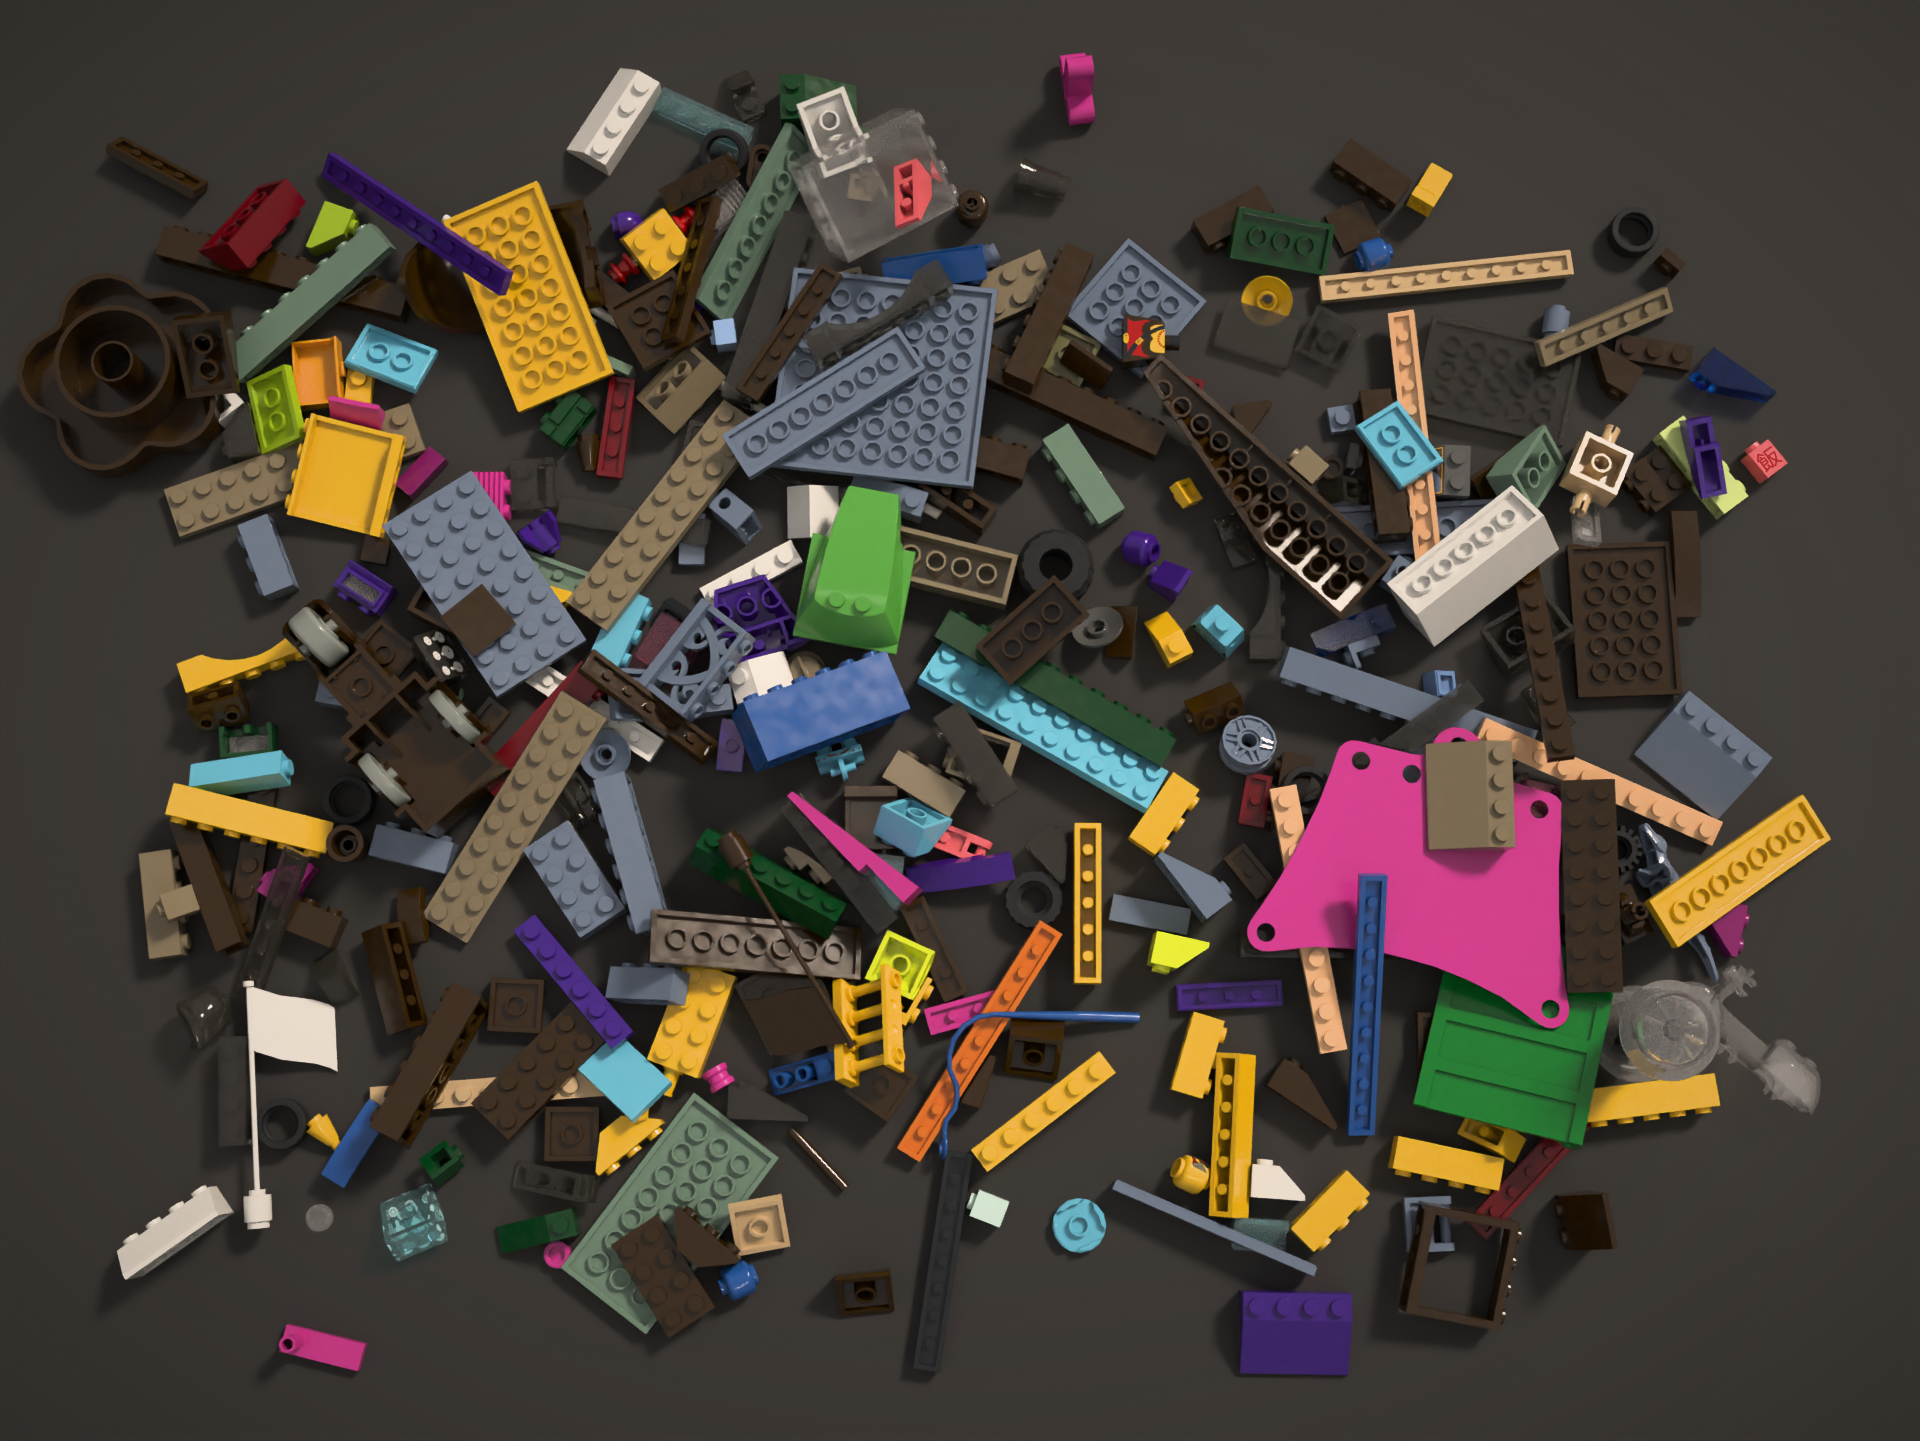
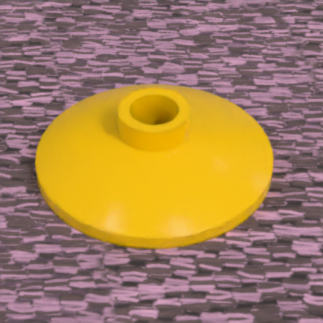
M1261 276L1252 280L1245 287L1241 299L1242 309L1247 318L1261 326H1273L1282 322L1289 315L1293 303L1292 293L1287 284L1273 276ZM1270 295L1272 301L1265 302L1263 296Z

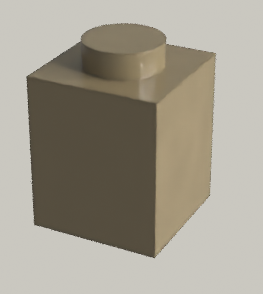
M191 884L160 894L159 899L161 902L156 903L160 917H166L168 923L200 912V907Z

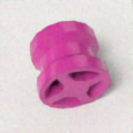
M725 1062L702 1075L703 1079L709 1082L712 1094L735 1081L734 1077L728 1074Z

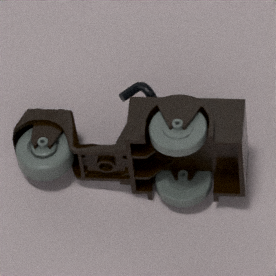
M314 599L308 602L284 624L282 628L283 636L310 663L317 673L318 680L349 713L346 719L353 727L340 738L351 750L344 759L365 774L368 784L380 797L397 810L394 813L397 818L403 819L409 814L426 833L440 838L511 773L512 770L487 744L493 738L491 733L447 685L435 676L429 680L416 671L404 681L395 674L390 677L367 652L366 644L325 601Z

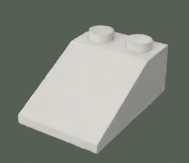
M844 86L796 104L808 147L820 179L871 160Z

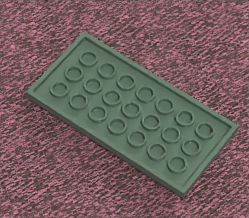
M693 1093L561 1268L638 1329L647 1334L656 1323L657 1318L611 1245L657 1214L677 1244L674 1210L680 1205L683 1208L688 1205L699 1214L697 1220L704 1226L709 1223L720 1232L717 1236L720 1238L731 1223L728 1204L748 1200L779 1157L699 1095ZM687 1259L693 1271H695L697 1266Z

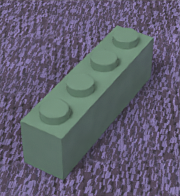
M1066 424L1042 440V449L1040 451L1048 463L1052 461L1056 467L1055 474L1062 484L1066 482L1071 490L1069 491L1071 499L1076 505L1080 503L1085 511L1083 516L1090 526L1094 524L1097 530H1099L1124 513V505L1069 424Z

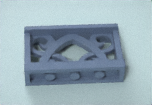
M701 598L642 674L638 682L682 717L693 722L694 719L703 713L708 701L718 694L725 679L735 672L737 664L742 657L751 651L756 639L705 599ZM715 616L726 624L716 631L711 624V620ZM733 632L736 635V639L726 649V643L731 640L728 638L719 640V637L724 633ZM701 635V640L703 642L695 644V641ZM709 646V670L686 676L688 662L685 654L688 650H702ZM679 662L681 663L680 673L679 669L674 670ZM663 683L674 685L670 697L659 689ZM681 686H683L682 694L685 698L690 691L694 692L686 704H680L678 701V691Z

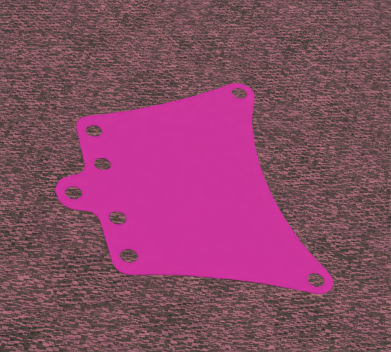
M1452 727L1441 731L1434 743H1448L1456 737H1461L1465 741L1480 740L1471 731ZM1351 740L1345 742L1339 747L1320 801L1296 850L1279 880L1247 927L1249 942L1256 949L1268 952L1306 947L1355 949L1358 873H1385L1388 876L1385 954L1434 966L1467 979L1504 998L1538 1024L1546 1028L1559 1027L1567 1020L1569 1015L1559 922V858L1562 833V802L1551 793L1513 782L1515 848L1508 851L1427 850L1425 753L1415 755L1361 741ZM1357 752H1364L1369 756L1370 764L1364 770H1358L1352 764V757ZM1408 765L1418 767L1421 772L1420 779L1415 783H1409L1403 777V770ZM1537 800L1545 802L1548 807L1547 815L1541 819L1534 817L1530 811L1532 803ZM1268 923L1274 927L1275 936L1271 941L1264 942L1258 938L1257 929L1261 924ZM1553 1000L1559 1005V1014L1555 1018L1551 1019L1543 1015L1541 1009L1545 1001Z

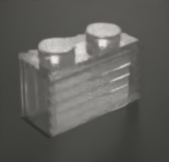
M736 179L718 187L716 193L712 195L722 200L720 216L713 233L714 238L728 230L747 195V192Z

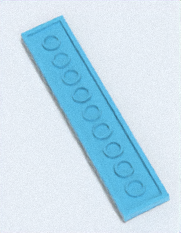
M943 642L917 681V684L1144 814L1169 772L1162 767L1159 768L1144 757L1140 758L1123 745L1114 743L1111 738L1104 734L1093 731L1088 725L1076 718L1072 719L1057 707L1046 704L1043 699L1036 695L1025 692L1015 683L1010 686L996 672L985 666L978 665L975 660L962 653H957L952 647Z

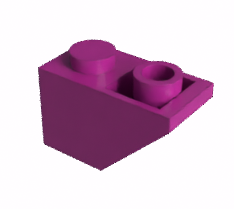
M1737 905L1705 928L1724 958H1736L1742 952L1744 940L1741 939L1742 932L1749 922L1747 905Z

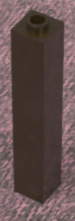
M166 816L215 951L226 957L249 947L250 945L208 832L197 829V823L187 821L186 826L170 822L171 817Z

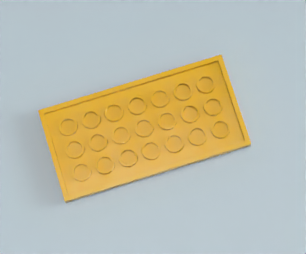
M532 182L443 221L447 228L514 272L507 294L502 296L497 295L463 272L519 413L614 374L539 182Z

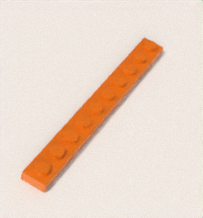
M1039 920L980 1014L1014 1012L1063 934ZM991 1017L974 1022L952 1057V1069L959 1083V1097L962 1096L1010 1018ZM947 1067L897 1145L899 1150L918 1162L923 1158L943 1126L944 1118L953 1107L954 1085Z

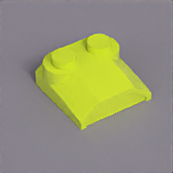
M887 930L865 979L869 981L881 979L880 965L887 964L900 972L902 978L901 995L914 1000L927 977L936 952Z

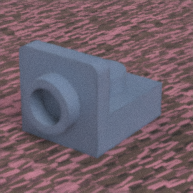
M1374 635L1347 645L1344 648L1345 653L1342 654L1345 665L1360 670L1362 667L1358 655L1362 659L1375 654L1374 649L1380 645L1378 636Z

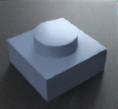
M1352 404L1326 409L1330 435L1355 432L1356 421Z

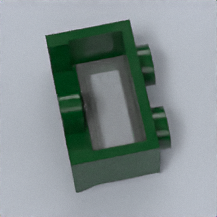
M267 722L266 726L255 727L253 725H242L241 729L219 727L220 758L228 759L279 751L278 726L272 722Z

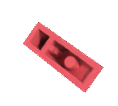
M917 158L894 167L895 227L900 229L921 221L932 197L931 176Z

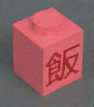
M1768 439L1761 445L1756 441L1745 450L1747 455L1740 460L1759 484L1787 464V461Z

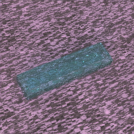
M666 87L663 88L653 107L655 113L705 136L713 130L731 129L742 135L749 145L755 133L754 127ZM719 138L716 140L738 150L737 145L731 139Z

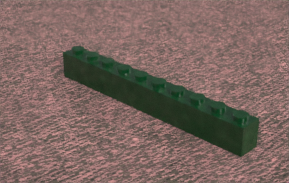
M949 610L934 635V641L940 645L942 642L947 644L957 653L968 656L975 660L978 665L989 668L1002 678L975 647L992 629L982 623H979L977 626L970 622V617L959 610L956 613ZM1039 661L1015 682L1025 692L1036 695L1043 699L1046 704L1057 707L1072 719L1076 718L1088 725L1093 731L1104 734L1111 738L1114 743L1123 745L1140 758L1144 757L1159 768L1163 765L1177 740L1173 738L1174 734L1164 727L1157 729L1150 725L1151 721L1141 714L1135 716L1127 711L1128 707L1118 701H1114V703L1104 698L1106 695L1096 688L1087 689L1082 686L1083 682L1073 675L1067 677L1059 672L1060 668L1050 662L1044 664Z

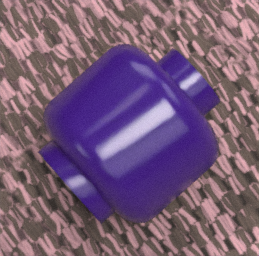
M1135 530L1123 538L1120 549L1125 561L1147 567L1158 560L1161 546L1156 536Z

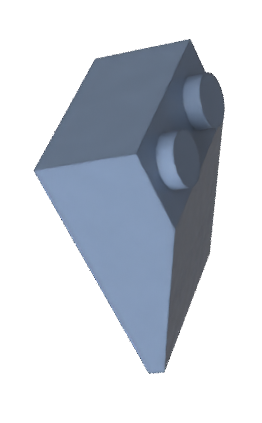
M1163 852L1158 854L1153 860L1201 923L1232 900L1229 896L1232 892L1223 881L1218 882L1216 878Z

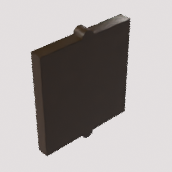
M1362 199L1347 206L1341 205L1340 209L1324 216L1328 224L1335 225L1333 236L1343 255L1357 250V246L1362 242L1377 237L1381 238Z

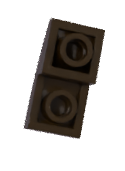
M420 886L397 892L398 922L402 921L408 947L429 942L430 921L426 919L424 914L426 890Z

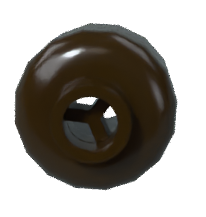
M969 190L959 196L956 201V216L962 225L974 228L983 224L987 219L989 205L982 193Z

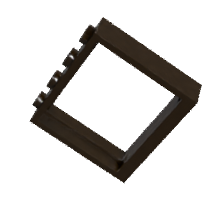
M1419 1201L1398 1308L1409 1314L1499 1331L1500 1325L1504 1323L1506 1316L1504 1308L1505 1299L1511 1291L1509 1278L1511 1270L1516 1265V1255L1514 1253L1516 1244L1521 1239L1520 1223L1509 1218ZM1436 1215L1504 1228L1487 1318L1418 1305Z

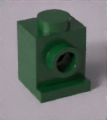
M444 1140L422 1156L419 1162L437 1186L441 1188L447 1179L465 1167L461 1162V1159L465 1156L456 1145L450 1147Z

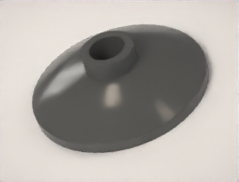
M1095 607L1087 610L1089 617L1072 631L1075 641L1081 646L1098 648L1110 644L1120 635L1123 629V620L1120 613L1113 608Z

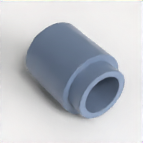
M1551 305L1550 308L1544 310L1542 336L1547 337L1569 327L1570 311L1566 310L1565 306Z

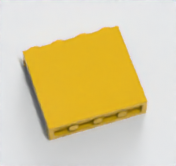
M311 413L310 418H306L303 427V433H306L304 444L300 443L297 452V458L300 459L298 469L294 468L291 476V483L294 484L292 494L287 495L285 501V509H288L287 515L384 538L385 530L382 525L388 521L407 437Z

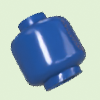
M1379 237L1360 243L1357 246V251L1354 252L1356 266L1359 271L1363 270V272L1387 269L1390 266V259L1394 257L1391 244H1386Z
M741 1260L737 1264H731L722 1268L721 1279L717 1280L722 1295L728 1294L729 1298L735 1301L753 1294L756 1291V1285L759 1284V1279L753 1264L748 1265L746 1261Z

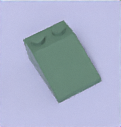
M1540 425L1497 460L1486 478L1496 496H1499L1512 485L1538 509L1567 464L1546 425Z

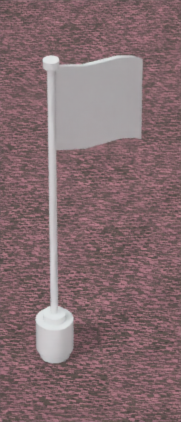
M243 981V987H246L254 1171V1190H249V1196H243L244 1223H247V1229L270 1227V1220H272L271 1194H266V1189H260L254 1051L281 1060L318 1064L338 1072L335 1007L313 999L273 994L254 988V981Z

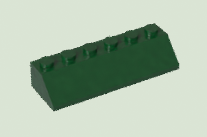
M714 827L707 828L696 843L688 865L764 905L745 871L741 870L738 872L736 868L731 870L718 849L720 846L717 840L726 834ZM749 847L754 857L750 859L752 864L748 868L774 911L829 940L850 906L851 901Z

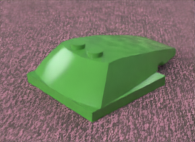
M848 486L826 535L812 534L793 631L794 637L869 651L876 650V652L880 653L886 651L887 654L897 655L916 556L914 551L903 550L900 538L901 511L900 496L898 494Z

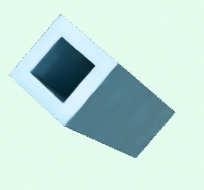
M282 750L191 764L189 787L225 796L290 786L291 775L294 774V765Z

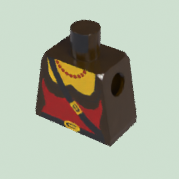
M1124 314L1122 320L1121 369L1149 366L1160 354L1164 356L1165 351H1179L1180 336L1165 335V322Z

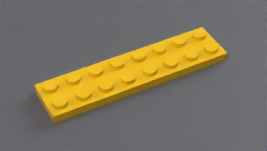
M1803 794L1796 796L1644 903L1671 947L1677 948L1831 840L1805 796Z

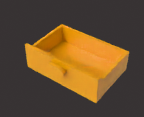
M333 336L327 339L291 342L293 376L301 411L329 408V396L345 398L344 377L346 376V369L340 340Z

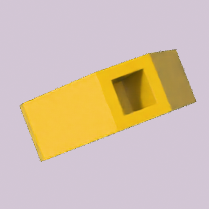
M625 1115L620 1116L600 1132L595 1172L599 1176L604 1173L608 1176L621 1166L618 1163L626 1155L630 1159L642 1149L640 1144L647 1138L652 1141L663 1132L660 1127L665 1122L662 1119L648 1118L633 1123Z

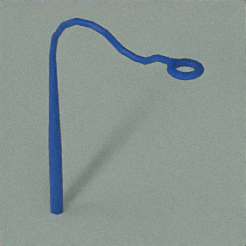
M989 1012L975 1015L961 1024L952 1036L947 1052V1071L954 1085V1102L952 1109L943 1121L939 1139L941 1159H945L947 1156L948 1123L957 1111L960 1099L959 1083L952 1069V1053L956 1040L966 1027L977 1020L991 1017L1075 1022L1139 1023V1012Z

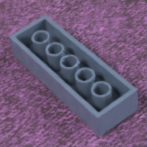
M622 771L593 780L595 787L591 788L595 804L598 803L602 810L598 817L602 829L605 828L609 835V838L605 839L608 852L616 860V864H612L616 880L619 879L623 885V889L619 890L623 905L629 907L630 915H627L629 928L637 935L645 937L649 935L650 911L652 909H668L632 781Z

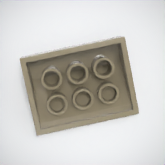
M1482 740L1425 744L1427 850L1508 851L1515 848L1512 741Z

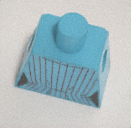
M1217 604L1208 607L1190 625L1225 659L1244 642V629Z

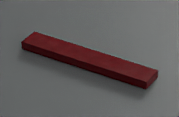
M1587 1123L1585 1133L1591 1128V1123ZM1541 1138L1500 1182L1499 1191L1493 1190L1474 1212L1508 1218L1571 1149L1558 1144V1141ZM1466 1221L1484 1240H1487L1498 1229V1227Z

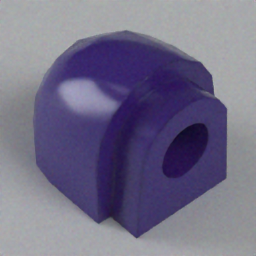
M631 211L618 212L615 217H611L616 241L643 222V218Z

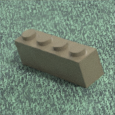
M172 849L140 853L139 863L149 959L164 960L189 956L188 949H191L192 946L190 934L186 930L189 916L168 923L166 917H160L156 903L161 902L159 899L160 894L185 886L184 881H181L180 871L184 867L181 855H179L178 851Z

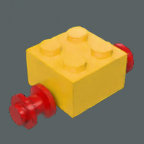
M685 205L683 207L684 213L679 217L675 215L670 217L664 208L658 209L619 239L632 257H629L624 252L621 255L622 261L615 265L611 262L608 265L611 270L607 273L611 279L617 284L621 282L625 285L627 284L626 277L631 273L638 275L640 273L637 265H639L648 279L653 281L682 261L687 244L686 237L689 236L688 229L692 225L696 208L694 206L690 208L688 205Z

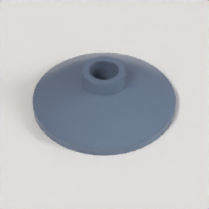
M601 729L581 761L583 769L594 779L622 771L625 772L631 760L628 742L620 733L614 730ZM606 749L610 750L612 753L610 759L606 758L604 755V751Z

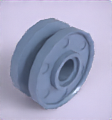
M1251 715L1239 716L1231 720L1223 730L1218 746L1220 758L1234 772L1244 775L1256 774L1264 770L1270 763L1275 752L1277 740L1271 726L1261 718ZM1243 743H1249L1252 747H1246Z

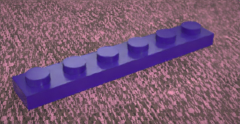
M535 914L514 930L515 935L613 1051L634 1034L632 1029Z

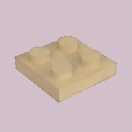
M781 1194L728 1204L734 1242L741 1250L738 1255L743 1256L790 1247Z

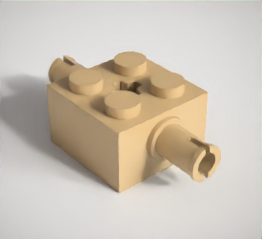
M1605 425L1601 437L1586 431L1573 450L1559 486L1577 494L1570 507V512L1573 515L1579 509L1577 517H1584L1591 501L1606 508L1618 493L1634 453L1615 445L1617 437L1621 432L1617 426L1614 432H1611L1614 425Z

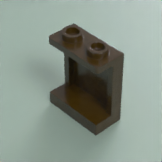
M844 786L845 831L871 851L876 852L878 856H892V852H898L896 846L885 844L882 842V838L873 834L881 806L898 801L897 786Z

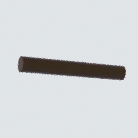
M795 1126L787 1133L841 1192L849 1186L847 1181Z

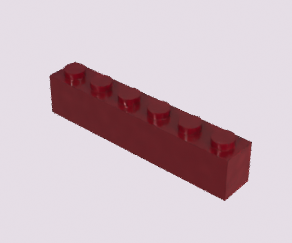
M583 661L574 668L496 753L511 770L516 765L561 691L568 693L587 706H590L594 701L599 702L606 695L605 692L577 672ZM507 777L490 792L496 797Z

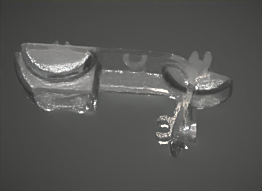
M1732 964L1722 973L1721 976L1724 979L1712 988L1694 981L1677 983L1680 991L1688 1001L1682 1007L1692 1011L1689 1018L1692 1019V1022L1698 1021L1720 1044L1716 1048L1715 1053L1721 1054L1726 1049L1730 1053V1057L1726 1062L1728 1064H1732L1736 1060L1741 1062L1765 1084L1763 1087L1764 1095L1771 1090L1770 1100H1783L1791 1108L1799 1110L1806 1116L1813 1114L1819 1101L1821 1087L1820 1075L1816 1070L1817 1065L1807 1057L1802 1058L1795 1051L1797 1049L1795 1045L1785 1038L1783 1040L1779 1038L1773 1039L1768 1046L1765 1045L1723 1006V1000L1735 991L1740 997L1748 996L1743 990L1744 983H1748L1751 987L1757 986L1756 981L1750 978L1755 974L1753 968L1745 969L1740 964L1737 966Z

